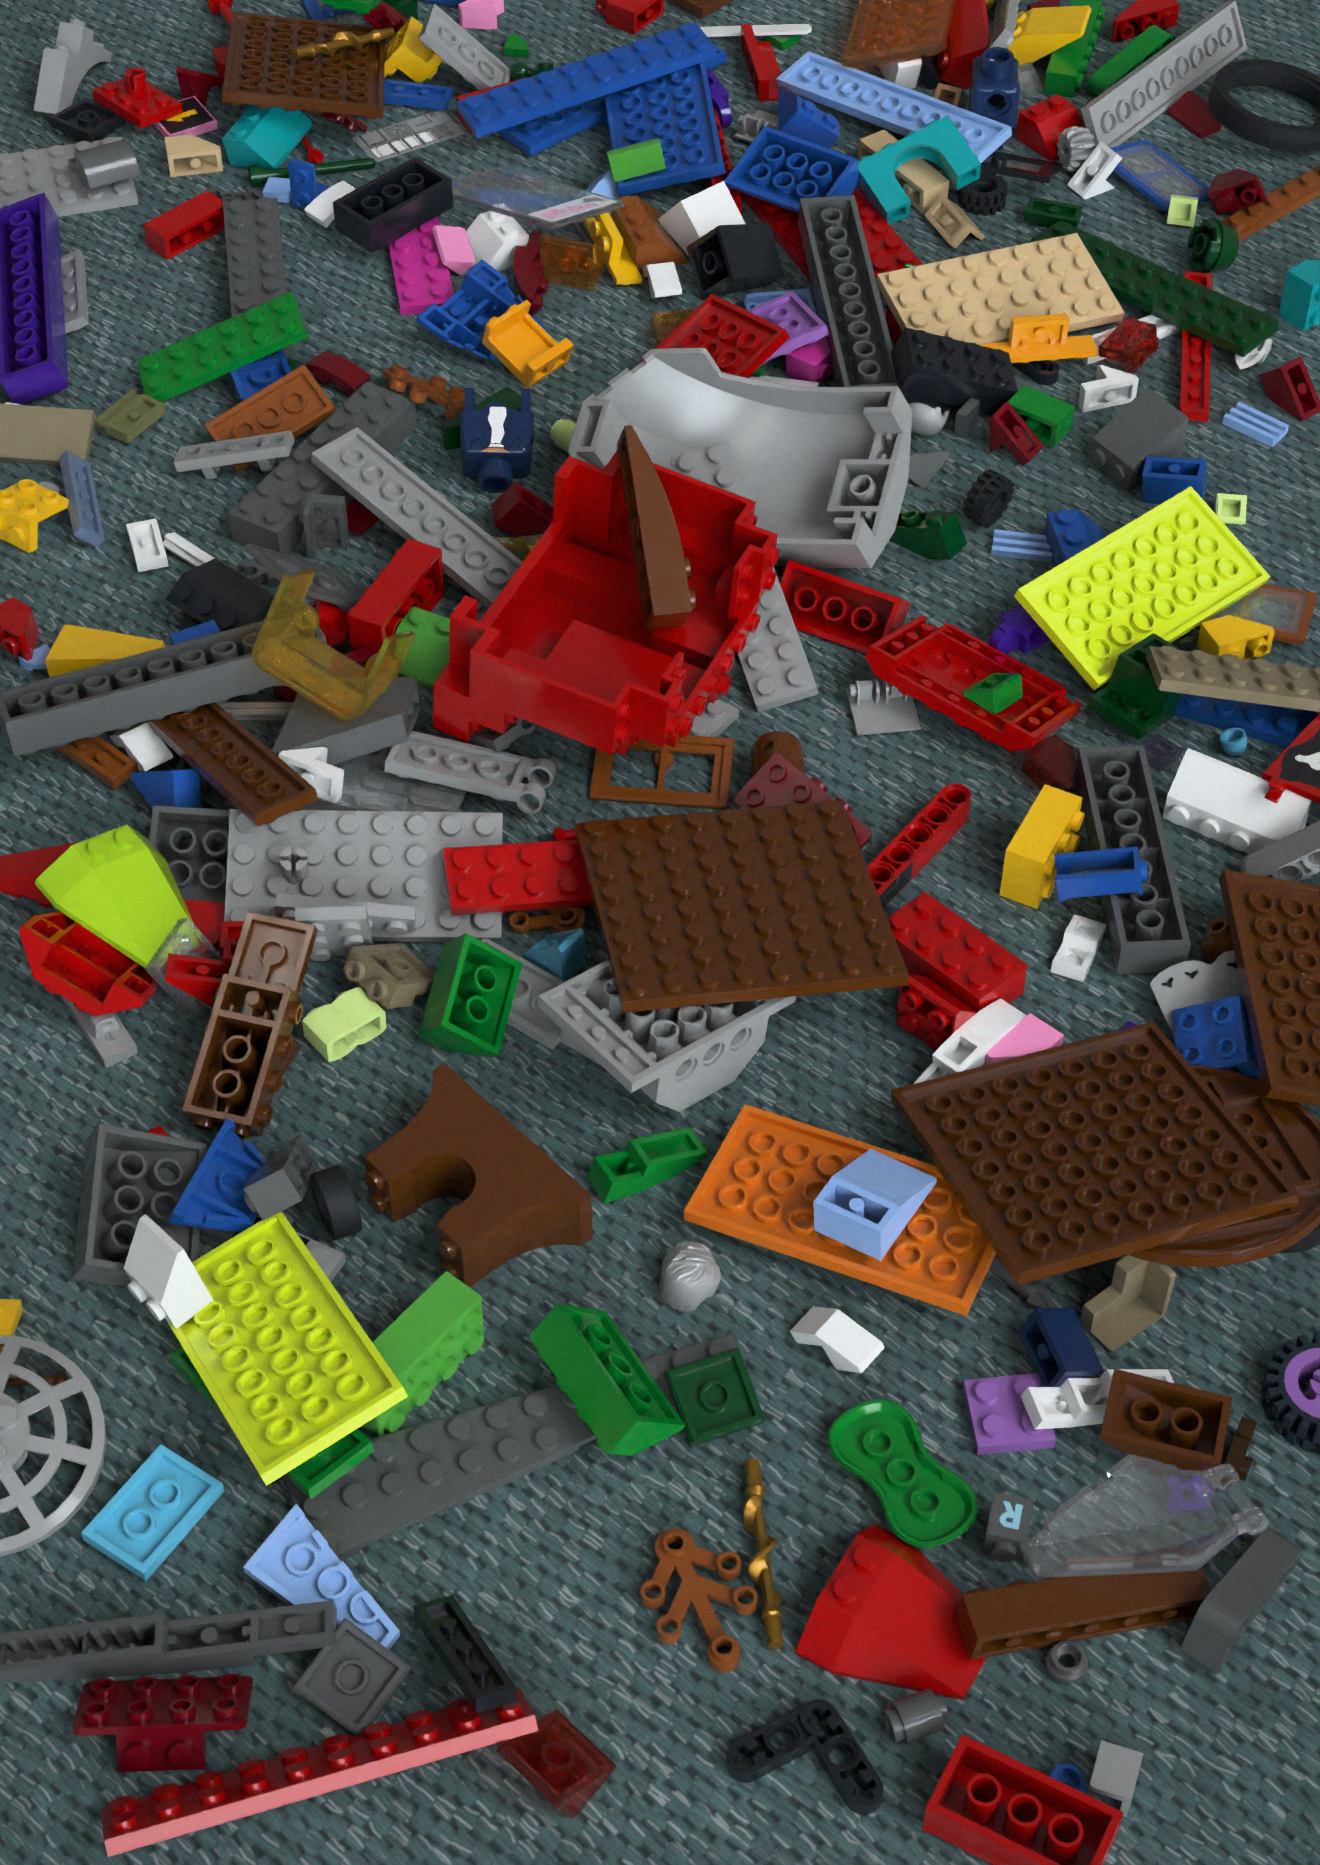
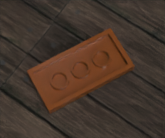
M303 364L204 424L214 442L292 430L293 436L296 438L329 418L336 410ZM257 461L232 464L231 466L238 473Z

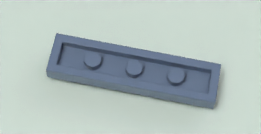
M66 450L59 460L66 498L69 499L68 509L73 535L81 542H88L95 547H99L105 541L91 464Z

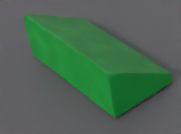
M992 673L964 691V696L987 711L998 714L1023 697L1021 674Z

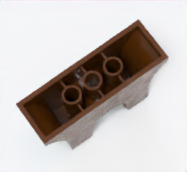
M445 1063L433 1070L431 1092L424 1106L413 1120L393 1137L364 1156L366 1168L364 1177L368 1184L369 1193L367 1196L368 1203L377 1214L384 1213L392 1222L416 1213L423 1204L435 1198L454 1197L464 1201L452 1207L437 1224V1248L440 1254V1272L442 1274L446 1271L468 1287L473 1286L503 1263L525 1252L551 1245L582 1246L592 1238L591 1194Z

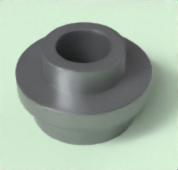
M1061 1641L1053 1645L1046 1656L1047 1671L1057 1681L1074 1683L1082 1679L1086 1674L1088 1668L1087 1655L1075 1642ZM1067 1659L1073 1663L1074 1667H1064L1059 1661Z

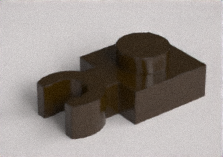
M1241 1417L1218 1483L1219 1488L1233 1493L1238 1479L1246 1481L1253 1458L1247 1457L1246 1454L1257 1422Z

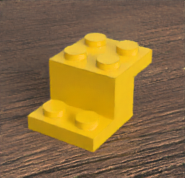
M412 16L385 45L384 78L387 75L391 77L399 69L416 83L422 84L426 78L431 80L436 74L440 63L445 64V62L419 39L423 24Z

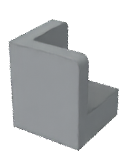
M1101 1740L1089 1789L1092 1792L1122 1801L1120 1811L1124 1812V1817H1127L1144 1753Z

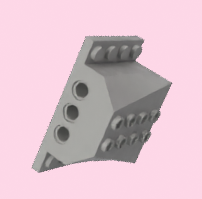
M606 960L539 995L537 1006L562 1029L560 1042L601 1065L630 1093L641 1089L655 1103L681 1112L735 1081L765 1042L769 1016L796 1002V996L622 1013L610 964Z

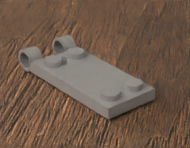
M412 731L408 741L393 745L385 760L384 772L395 774L400 778H413L487 795L496 800L517 802V806L521 811L527 814H535L541 810L546 799L544 789L551 786L556 775V766L546 758L533 759L503 751L495 752L490 748ZM542 769L546 771L550 777H539L534 770ZM524 777L528 778L529 783L524 784L521 782ZM532 794L537 797L539 802H529L525 799L524 795Z

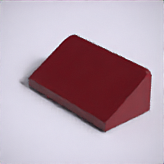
M1187 91L1167 110V115L1199 138L1221 130L1222 124L1213 116L1209 104L1192 91Z

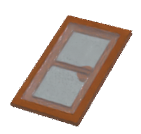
M1264 584L1207 621L1226 615L1239 617L1272 626L1275 630L1273 637L1275 641L1304 646L1318 593Z

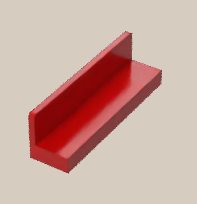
M741 24L740 47L758 102L777 101L779 87H777L776 78L781 75L771 43L769 41L757 42L751 24Z

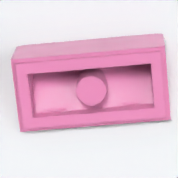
M434 225L432 231L442 264L455 273L464 275L475 264L466 230L461 227Z

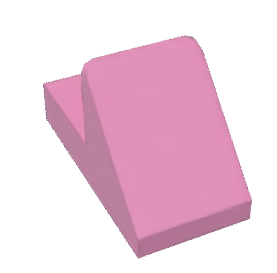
M466 0L458 4L459 25L462 28L497 29V15L504 13V0Z

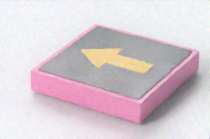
M195 96L179 100L182 103V114L154 124L164 137L188 134L197 136L218 129L217 120Z

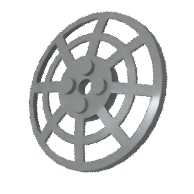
M0 1335V1345L4 1346L0 1354V1481L9 1493V1496L0 1499V1514L18 1507L30 1528L18 1534L0 1539V1557L25 1550L47 1539L72 1519L83 1507L97 1483L103 1467L107 1445L106 1422L99 1397L90 1380L81 1369L61 1352L39 1341L10 1335ZM21 1347L38 1351L64 1367L73 1378L51 1387L47 1381L35 1372L14 1363ZM9 1375L28 1382L40 1392L20 1403L12 1397L3 1394ZM81 1391L87 1400L92 1418L91 1449L67 1443V1419L60 1400ZM49 1406L54 1419V1440L32 1435L28 1416ZM29 1452L49 1456L40 1472L24 1486L16 1471L24 1463ZM62 1459L85 1465L83 1474L71 1494L54 1512L44 1518L32 1498L52 1479Z

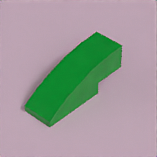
M690 1127L631 1139L624 1151L594 1157L587 1174V1179L603 1203H608L637 1194L682 1173L705 1159L708 1152Z

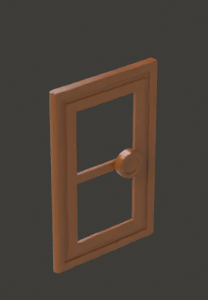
M688 735L686 738L682 737L675 748L666 744L664 747H660L643 739H640L637 745L632 744L630 749L659 751L654 756V764L659 768L657 789L610 786L614 753L611 755L596 749L590 800L727 809L734 749L733 738ZM671 752L715 755L711 793L663 790L666 769L671 768L674 764V757Z

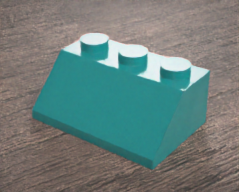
M250 104L222 138L230 165L248 168L251 165H260V167H265L266 169L279 168L313 124L299 109L296 111H286L282 107L272 106L262 109Z

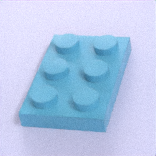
M160 1444L81 1532L83 1541L144 1581H147L223 1494V1483Z

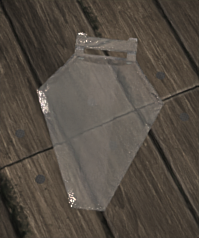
M1128 1454L1107 1470L1108 1479L1094 1490L1088 1486L1044 1519V1529L1027 1542H1020V1548L1036 1578L1197 1571L1238 1535L1246 1532L1250 1535L1264 1532L1269 1525V1520L1260 1508H1256L1238 1482V1473L1230 1464H1222L1205 1471L1177 1469L1176 1465L1163 1464L1161 1461ZM1216 1488L1227 1493L1239 1513L1231 1515L1216 1492Z

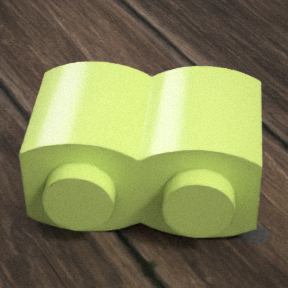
M361 987L340 993L332 1004L312 1009L302 1020L304 1037L328 1062L336 1061L346 1056L357 1045L369 1042L387 1028L385 1011L375 1001L371 1000Z

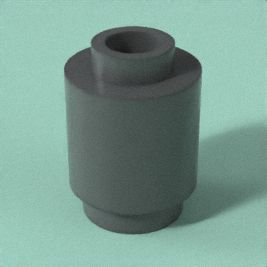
M929 1688L890 1702V1707L882 1710L884 1725L893 1743L903 1741L907 1744L944 1730V1720L949 1718L944 1699L940 1694L934 1695Z

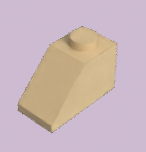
M191 134L164 137L170 177L223 171L220 146Z

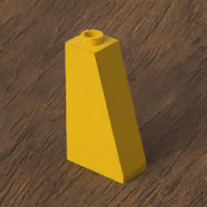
M64 625L46 656L45 663L49 677H54L165 647V644L162 640L75 625Z

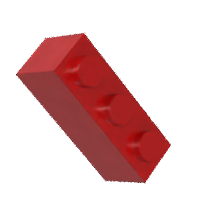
M207 190L144 223L147 247L168 260L225 229L223 202L225 201Z

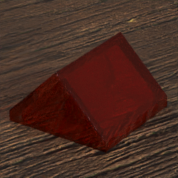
M555 1709L536 1721L538 1731L506 1740L498 1745L496 1751L556 1809L574 1819L611 1776L617 1765L564 1715Z

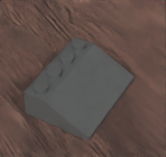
M153 805L149 841L166 859L183 900L225 903L230 810Z
M99 1123L86 1140L72 1279L103 1285H128L132 1282L124 1270V1265L138 1221L145 1214L185 1250L191 1262L197 1260L200 1227L172 1224L168 1222V1219L206 1155L207 1144Z

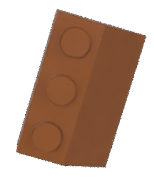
M637 195L614 199V201L618 202L611 204V218L624 240L623 243L639 272H643L642 266L674 262L676 266L688 263V258L682 248L660 224L658 219L663 215L661 212Z

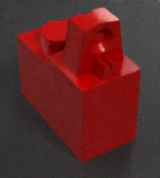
M595 0L596 11L606 16V24L633 35L664 13V0Z

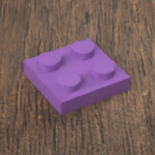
M1038 1373L964 1380L963 1392L976 1455L1055 1448L1056 1438L1054 1429H1034L1021 1398L1022 1393L1028 1387H1044Z

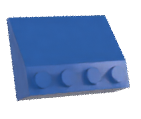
M764 126L727 176L724 183L726 187L799 213L800 198L851 195L860 183L858 159Z

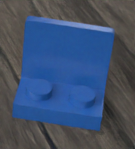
M1240 995L1172 1011L1176 1049L1189 1064L1224 1070L1237 1067L1248 1077L1260 1075L1245 1000Z

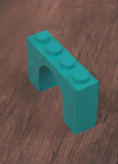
M948 115L931 121L926 127L917 132L912 131L903 139L894 144L889 143L880 151L871 156H864L858 161L860 183L858 185L870 203L889 225L910 215L911 200L895 178L896 171L904 163L915 159H926L936 163L942 168L956 190L980 179L981 163Z

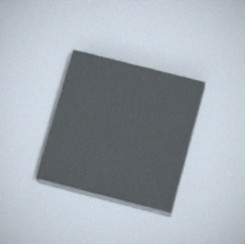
M344 1618L336 1629L337 1645L333 1647L334 1645L322 1647L293 1688L357 1736L363 1734L365 1728L375 1722L413 1669L347 1618Z

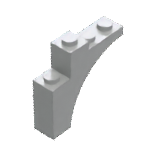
M70 19V23L60 22L54 49L44 47L33 111L52 117L70 107L77 88L87 71L99 62H111L112 53L104 49V44L94 42V31L85 27V22Z

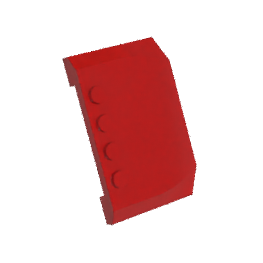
M922 615L870 645L866 654V659L875 676L897 687L902 694L913 696L922 701L930 710L941 712L952 718L955 724L975 731L985 741L994 742L1010 752L1032 748L1075 717L1082 705L1078 700L1072 704L1065 697L1067 690L1058 682L954 625L944 622L943 626L939 628L926 624L927 617ZM992 673L1021 674L1023 697L998 714L987 711L964 696V691Z

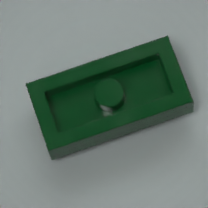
M1030 197L1024 212V221L1051 226L1058 220H1061L1078 228L1083 206Z

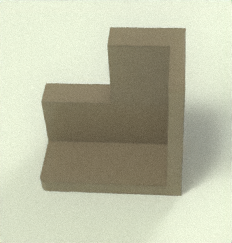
M1126 1255L1116 1263L1111 1285L1083 1305L1080 1318L1082 1327L1108 1352H1116L1166 1315L1176 1273L1167 1264L1146 1261Z

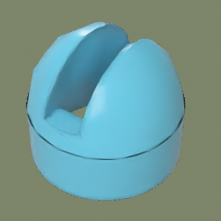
M1230 728L1220 735L1222 748L1227 754L1237 756L1245 751L1248 740L1244 729Z

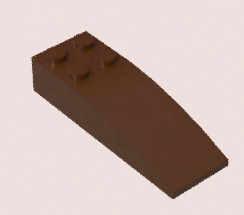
M627 425L624 426L617 442V450L645 630L683 626L690 616L692 608L696 607L694 590L689 589L687 577L691 576L690 561L688 557L683 555L675 517L657 471L633 427Z

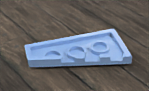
M295 1504L243 1567L247 1575L289 1606L333 1600L337 1607V1627L344 1618H347L388 1650L400 1637L399 1629L369 1592L365 1591L358 1583L351 1570L343 1561L341 1562L328 1546L326 1539L311 1525L297 1504Z

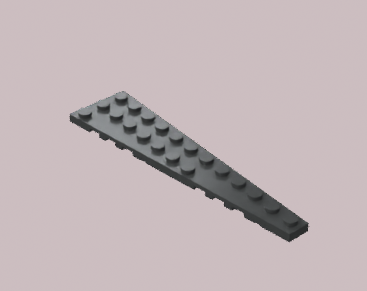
M729 1334L640 1361L670 1404L674 1406L675 1404L664 1377L666 1370L737 1348L738 1345L733 1334ZM554 1385L370 1439L374 1452L313 1499H310L286 1475H284L293 1507L295 1504L300 1507L307 1520L321 1533L328 1542V1546L343 1561L360 1553V1549L380 1539L384 1542L396 1536L397 1531L415 1523L420 1525L433 1519V1515L451 1506H461L480 1494L493 1491L578 1451L579 1446L596 1439V1436L589 1425L577 1415L576 1406L568 1394L562 1391L558 1385Z

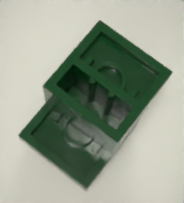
M1152 633L1118 656L1108 686L1091 696L1087 708L1097 713L1099 717L1110 721L1124 730L1127 735L1138 740L1174 716L1182 693L1160 691L1156 686L1146 659L1149 646L1160 648L1162 646H1171L1177 650L1181 649L1155 633Z

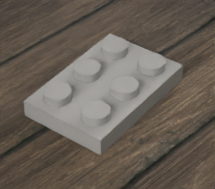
M366 905L295 908L296 922L315 925L318 929L310 959L313 961H327L331 959V956H345V958H348L353 946L374 945Z

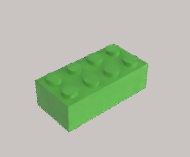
M446 1271L372 1342L402 1384L408 1397L362 1425V1429L374 1438L386 1435L389 1432H396L403 1425L406 1415L415 1406L420 1407L425 1404L430 1398L432 1390L442 1380L450 1379L456 1372L459 1363L468 1354L473 1355L480 1349L484 1342L482 1298L480 1294Z

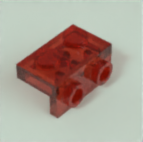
M1125 318L1098 346L1099 356L1124 362V372L1134 374L1158 349L1159 338L1157 337L1156 324L1139 321L1136 318Z

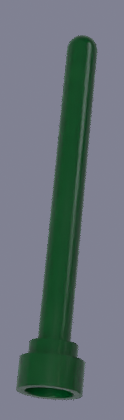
M373 158L314 165L316 175L372 169L376 166V161ZM260 165L248 166L251 188L262 187L264 183H267L269 177L289 178L288 167L266 169L265 167H260Z

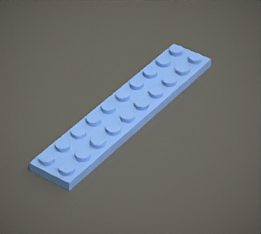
M809 51L776 78L777 87L783 85L801 97L903 136L912 131L917 132L926 127L931 121L948 115L980 163L1012 136L1011 126Z

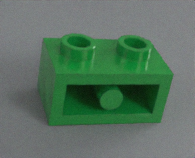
M1023 385L1008 401L1042 443L1055 447L1072 429L1075 406L1026 385Z

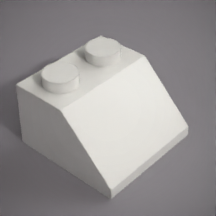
M504 207L494 208L479 214L466 231L475 259V264L472 268L480 260H484L498 272L514 267L515 247H527L529 235Z
M146 1214L142 1216L138 1221L124 1265V1270L132 1281L127 1287L140 1303L145 1300L148 1301L146 1306L158 1321L165 1318L177 1329L213 1301V1298L185 1250Z

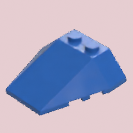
M480 260L466 273L461 288L440 307L435 303L430 305L417 317L416 321L436 337L505 366L482 343L485 333L484 327L491 318L502 316L512 305H519L524 301L520 295L515 296L508 287L509 281L504 275L484 260ZM532 315L531 317L549 334L538 318Z

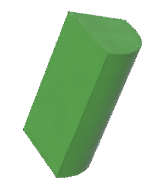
M659 137L606 151L614 182L666 169Z

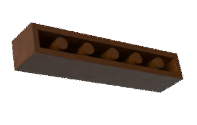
M1196 1553L1184 1556L1169 1554L1160 1560L1144 1563L1134 1560L1123 1564L1121 1567L1110 1569L1094 1567L1082 1574L1070 1576L1055 1574L1042 1581L1031 1583L1015 1581L997 1589L975 1588L962 1595L955 1617L969 1658L973 1660L1056 1645L1061 1641H1078L1193 1620L1199 1607L1211 1590Z

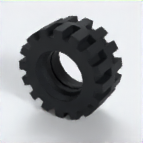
M987 172L980 173V179L959 189L958 203L961 204L960 207L962 209L966 208L968 213L974 212V215H979L980 213L983 216H988V213L994 215L996 211L1001 212L1005 208L1007 182L1000 175L996 176L994 173L988 174Z
M992 469L984 471L983 475L980 474L977 477V481L973 482L972 488L968 490L967 498L963 502L965 506L962 508L965 517L984 528H989L992 523L994 524L997 519L1003 516L1002 513L1007 510V505L1012 500L1011 495L1014 493L1013 481Z

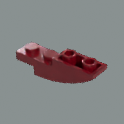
M533 230L531 231L527 247H515L513 265L515 295H520L523 301L528 300L531 303L529 314L536 316L537 310L542 311L543 294H547L548 277H544V265H542V260H546L547 243H543V231Z

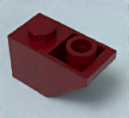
M1242 169L1216 175L1207 193L1217 215L1236 211L1268 200L1259 177Z

